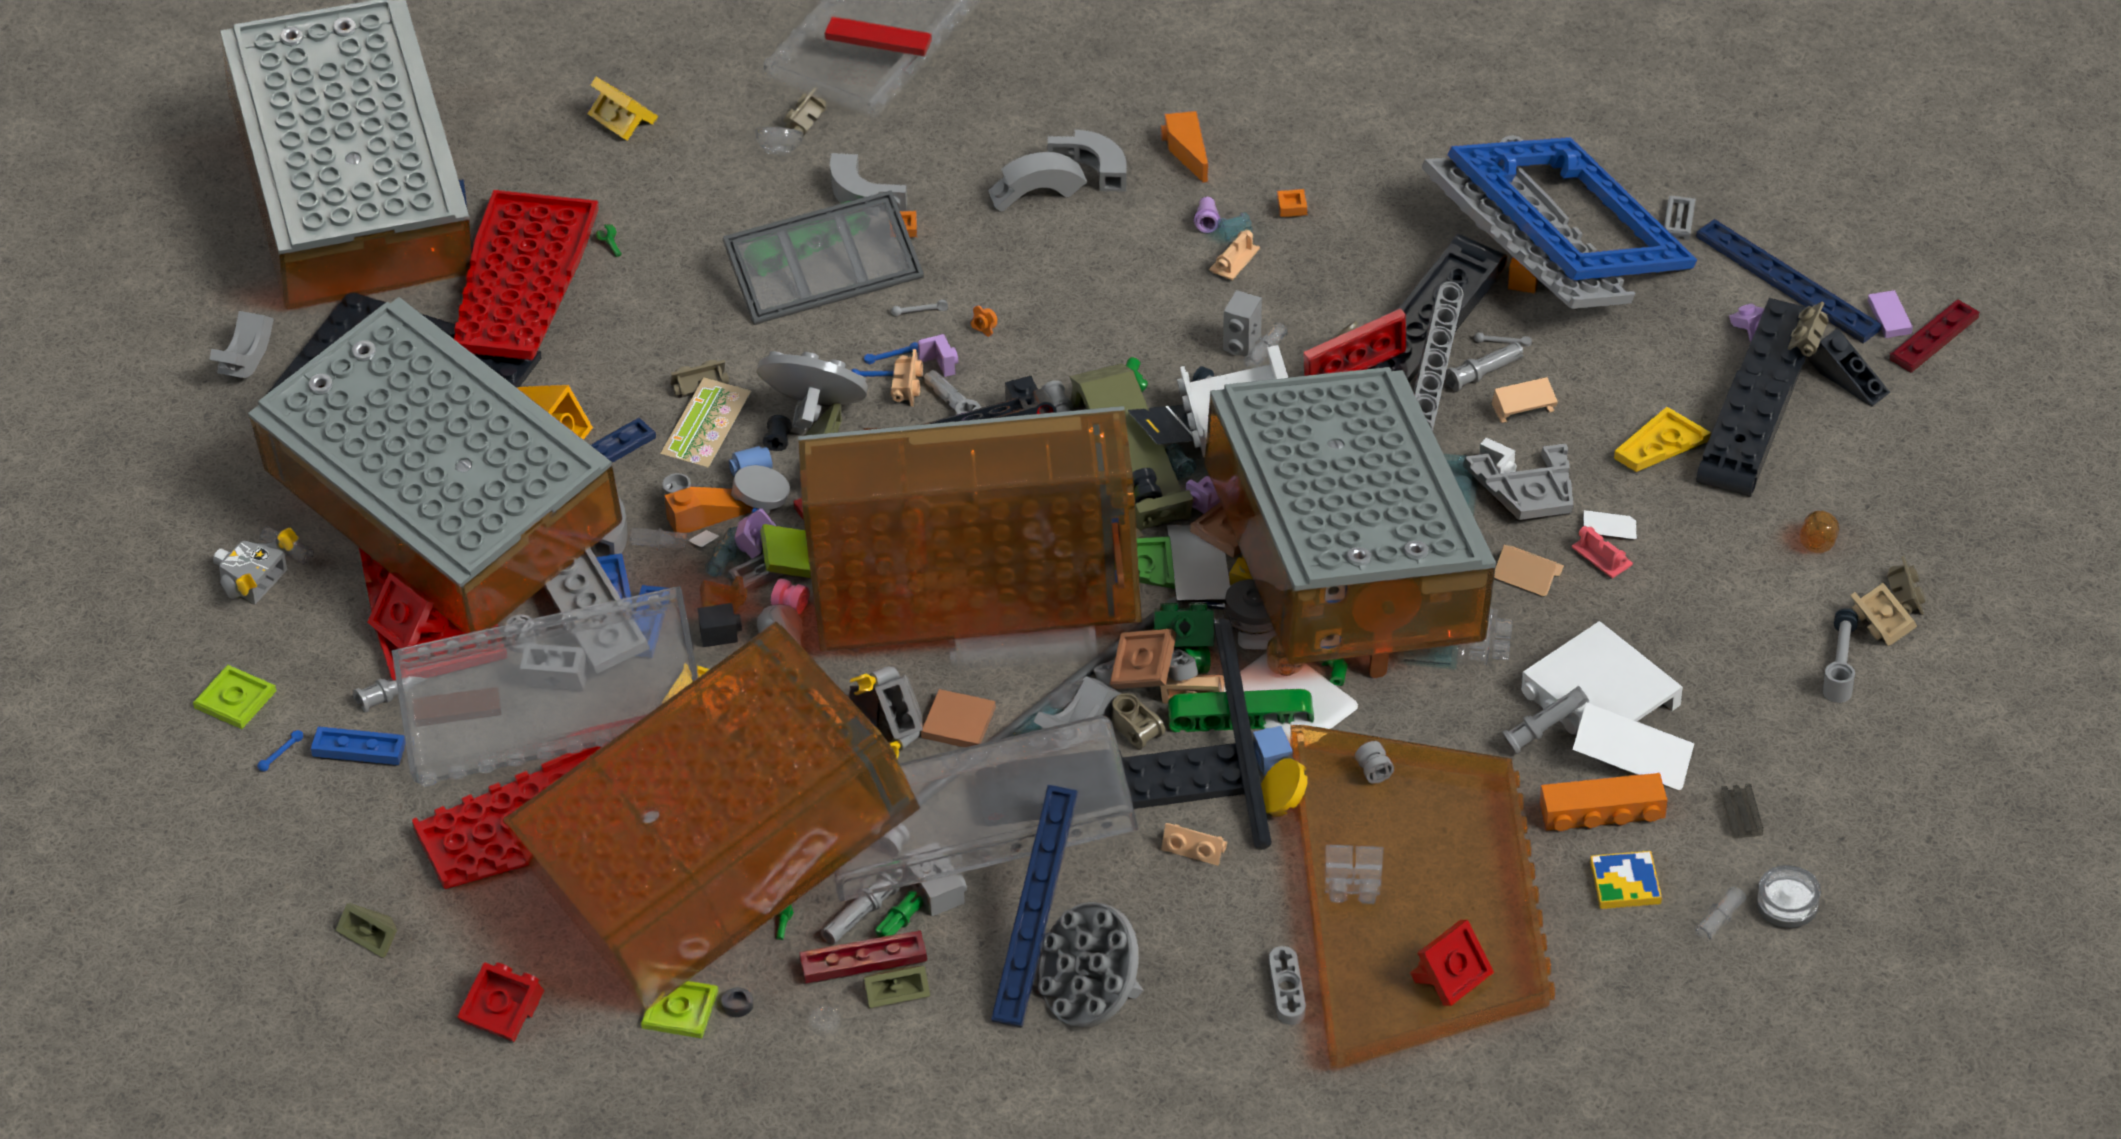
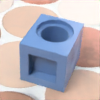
M1282 725L1253 732L1256 759L1263 776L1280 760L1286 758L1293 759V751Z

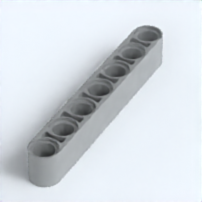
M1454 282L1443 283L1433 303L1413 391L1422 411L1425 412L1424 415L1432 431L1463 299L1462 288Z

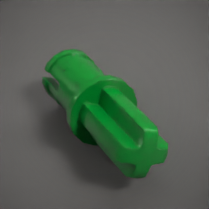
M909 891L897 906L891 907L888 911V916L875 929L877 938L895 935L902 927L908 926L910 918L924 904L921 896L911 903L917 893Z

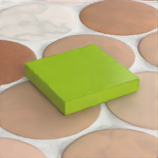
M763 524L760 534L766 571L816 579L810 531Z
M227 665L193 702V706L201 712L243 729L277 691L276 685Z
M658 976L641 1022L642 1029L702 1039L718 993V986Z

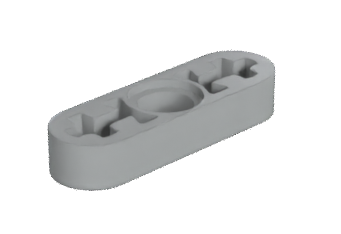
M1279 946L1274 948L1269 954V970L1277 1016L1284 1024L1296 1025L1304 1020L1306 1009L1297 954L1290 947ZM1279 959H1285V961L1287 962V970L1282 971V966ZM1291 982L1296 987L1292 990H1283L1279 987V984ZM1289 1000H1293L1294 1013H1290L1289 1009H1287Z

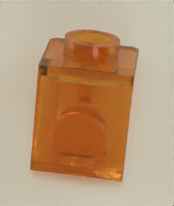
M736 576L731 586L704 580L700 586L701 606L707 607L732 603L735 614L739 606L743 605L747 598V589L744 588L743 577Z

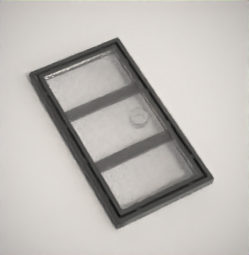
M892 190L726 235L722 239L754 325L924 277V272L920 266Z

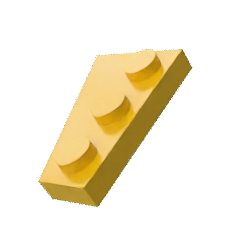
M1665 407L1615 450L1614 459L1638 472L1708 442L1712 433L1669 407Z

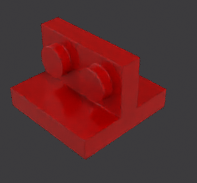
M389 572L367 623L404 653H412L420 634L442 632L446 622L431 611L435 603L399 573Z
M1460 919L1417 952L1420 958L1419 966L1410 972L1415 983L1433 984L1444 1006H1452L1494 973L1467 919Z

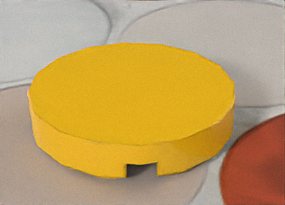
M1292 758L1282 759L1275 763L1261 783L1266 812L1274 817L1286 815L1285 811L1290 807L1294 809L1302 799L1307 787V776L1304 774L1305 766Z

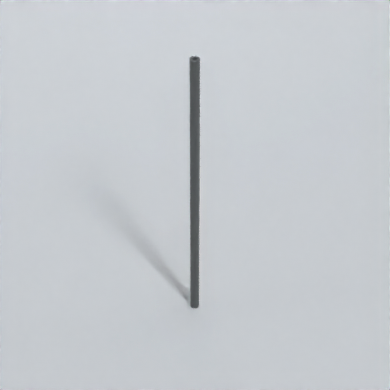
M1173 596L1167 602H1165L1177 603L1178 607L1181 605L1180 601L1177 600V597ZM1154 612L1128 632L1150 630L1154 626ZM1120 638L906 805V809L915 814L1035 720L1039 711L1045 712L1081 684L1086 676L1090 677L1095 673V667L1113 659L1116 656Z

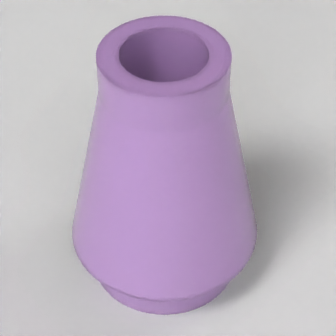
M1204 197L1199 201L1194 224L1201 232L1211 233L1218 228L1221 218L1216 209L1215 201L1210 197Z

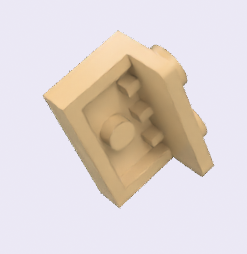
M1884 583L1862 598L1856 592L1850 595L1855 603L1851 607L1852 610L1857 613L1861 621L1867 619L1870 623L1867 628L1876 640L1882 638L1888 646L1917 627L1915 621Z

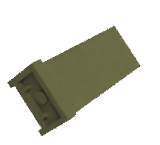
M1120 363L1069 376L1073 385L1071 402L1074 408L1086 406L1088 410L1124 406L1128 475L1141 468H1151L1155 471L1157 477L1156 485L1160 487L1163 497L1156 499L1147 498L1135 504L1133 498L1134 490L1129 486L1131 521L1135 524L1136 528L1141 532L1145 528L1180 519H1190L1193 505V497L1190 490L1181 491L1163 444H1156L1127 411L1143 408L1149 411L1133 370Z

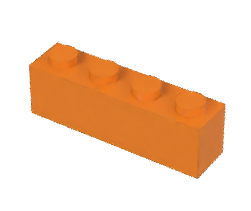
M1660 773L1541 785L1539 804L1546 831H1565L1569 828H1595L1606 824L1624 825L1635 821L1646 820L1654 822L1658 819H1664L1666 817L1667 796Z

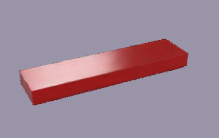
M833 16L824 32L825 40L925 57L932 41V33Z

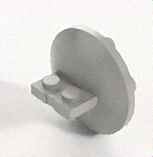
M771 351L769 356L759 361L757 368L758 376L769 386L788 397L798 400L790 431L796 434H802L806 428H811L813 421H817L821 405L832 406L834 403L846 405L863 401L868 391L866 378L846 369V364L842 361L829 360L827 362L820 360L818 355L811 352H803L802 356Z
M1098 902L1079 904L1065 911L1053 925L1050 932L1044 936L1039 962L1038 989L1049 1009L1062 1022L1078 1027L1099 1025L1114 1016L1124 1005L1128 997L1136 999L1143 992L1142 987L1136 980L1139 961L1136 935L1129 920L1116 908ZM1046 995L1058 998L1053 1004V1009L1049 1005Z

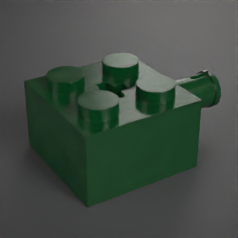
M1205 602L1189 603V608H1178L1177 603H1160V608H1154V630L1173 629L1177 633L1174 646H1214L1213 608H1207V603Z

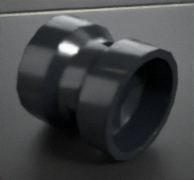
M1141 468L1129 475V486L1134 490L1133 498L1135 504L1147 498L1156 499L1163 497L1160 487L1156 485L1157 477L1155 471L1151 468Z

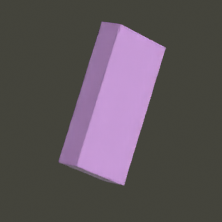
M1895 290L1869 294L1868 303L1877 322L1882 324L1881 330L1885 338L1912 334L1913 326Z

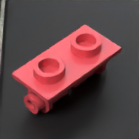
M1583 526L1579 531L1581 539L1572 545L1575 551L1612 579L1633 565L1623 550H1619L1608 541H1603L1604 538L1595 532L1593 527Z

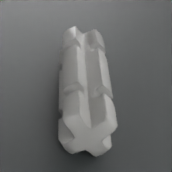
M935 370L925 374V384L931 389L934 388L933 391L946 403L950 402L949 405L954 410L958 402L966 399Z

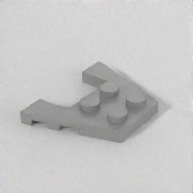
M1566 444L1543 446L1541 456L1548 468L1500 474L1489 454L1466 456L1464 459V468L1519 520L1566 514L1572 511L1573 496L1571 480L1569 479L1570 466L1567 460L1568 446Z

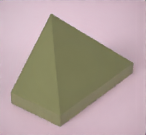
M834 403L809 429L805 436L838 433L842 422L841 403Z
M347 903L335 931L384 958L388 953L397 929L391 917L352 903Z
M925 965L891 968L863 977L869 1008L930 996Z

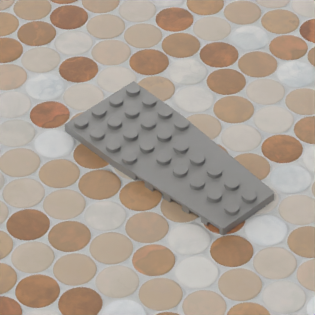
M1450 157L1424 160L1422 169L1445 192L1446 196L1451 198L1460 207L1462 212L1474 220L1478 228L1485 230L1569 308H1589L1632 303L1635 292H1626L1622 288L1624 280L1621 276L1581 279L1578 281L1568 278L1565 272L1556 263L1552 262L1549 256L1540 247L1536 246L1533 240L1525 232L1521 231L1518 225L1509 216L1505 215L1502 209L1494 201L1490 200L1487 194L1478 185L1474 184L1471 178L1463 170L1459 169ZM1517 166L1516 176L1510 184L1580 253L1596 252L1597 249L1591 243H1587L1586 246L1581 241L1583 235L1577 227H1572V229L1568 227L1569 218Z

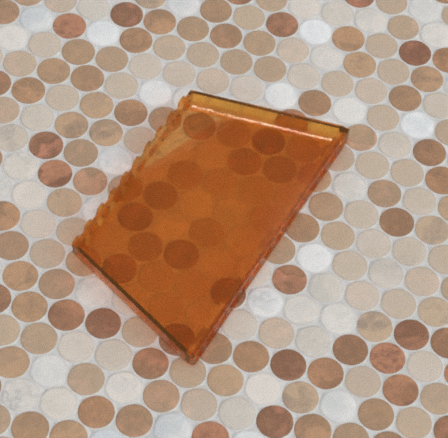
M1290 725V746L1293 751V759L1305 766L1304 774L1307 776V787L1297 808L1330 1069L1349 1067L1549 1007L1550 1000H1555V986L1553 981H1548V976H1551L1550 957H1544V952H1547L1546 933H1540V928H1543L1542 909H1536V904H1539L1538 886H1533L1532 881L1535 880L1534 862H1529L1528 857H1531L1530 839H1525L1524 834H1527L1528 829L1526 816H1521L1520 811L1524 810L1523 794L1517 793V788H1520V776L1518 770H1513L1512 758L1308 725ZM1371 741L1381 743L1386 752L1385 756L1389 757L1394 766L1392 775L1380 783H1370L1363 773L1364 768L1360 767L1355 759L1356 751L1362 745ZM1460 919H1467L1494 973L1452 1006H1444L1434 985L1415 983L1410 972L1419 966L1420 958L1417 952Z

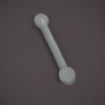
M939 300L937 304L904 308L894 306L891 309V313L893 316H900L901 313L932 309L946 311L948 303L946 300Z
M1481 332L1474 335V340L1477 343H1482L1483 341L1518 342L1524 347H1528L1532 343V339L1527 336L1517 339L1486 336Z

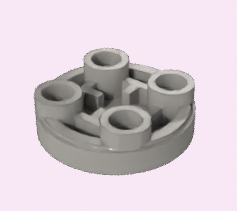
M751 465L743 467L736 472L731 495L734 499L740 500L751 507L763 509L766 514H769L771 509L785 504L790 486L786 478L779 472L765 466Z

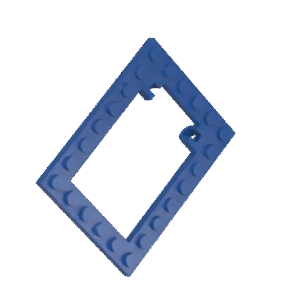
M1571 137L1450 147L1448 156L1456 163V166L1463 170L1471 178V181L1478 185L1487 194V197L1494 201L1502 209V212L1509 216L1518 225V228L1525 232L1533 240L1534 244L1540 247L1549 256L1550 260L1556 263L1565 272L1566 276L1572 280L1599 279L1601 277H1619L1622 275H1639L1642 273H1659L1672 270L1679 271L1682 269H1693L1697 259ZM1550 164L1553 168H1562L1560 175L1563 178L1578 177L1587 186L1588 190L1595 193L1602 200V203L1610 208L1618 216V219L1630 227L1634 234L1641 238L1649 247L1580 253L1510 184L1516 176L1517 166Z

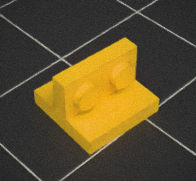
M595 77L591 83V86L601 93L589 110L588 115L625 140H629L641 119L654 124L658 118L652 111L600 78Z

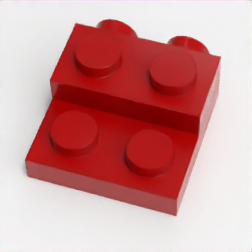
M484 962L457 1018L463 1023L515 1042L526 1017L532 1018L545 990L539 984L540 980L531 974L523 972L522 976L512 973L513 970L505 964L496 962L495 965Z

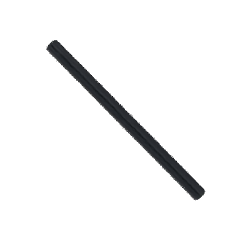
M1220 618L1218 621H1215L1214 629L1254 847L1264 850L1271 846L1272 841L1233 629L1230 620Z

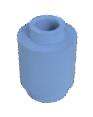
M757 446L734 452L732 459L729 460V468L732 475L735 476L739 469L751 465L765 466L772 469V458L768 448Z

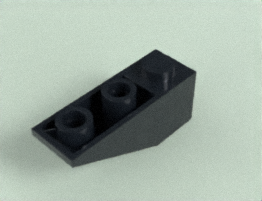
M1838 328L1820 341L1815 354L1807 356L1820 374L1871 407L1891 393Z

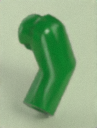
M1130 357L1125 366L1133 370L1141 392H1143L1147 388L1148 382L1138 372L1141 363L1137 358Z
M1327 648L1319 653V661L1323 662V666L1330 665L1332 667L1330 682L1337 686H1343L1348 667L1346 661L1335 648Z

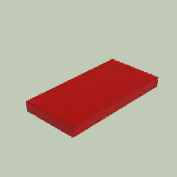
M1400 308L1305 351L1304 376L1366 370L1405 352L1406 314Z

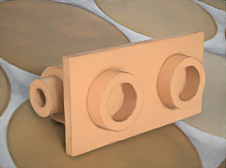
M1249 230L1240 231L1237 238L1225 252L1218 256L1217 261L1211 266L1209 271L1233 281L1260 250L1259 246L1253 244L1252 232Z
M913 349L912 357L902 355L896 359L890 392L894 401L910 400V406L912 407L915 396L920 395V381L917 379L923 376V362L918 360L916 349Z
M1165 824L1161 850L1219 866L1221 853H1224L1227 847V841H1224L1221 836L1216 837L1180 827L1178 824Z

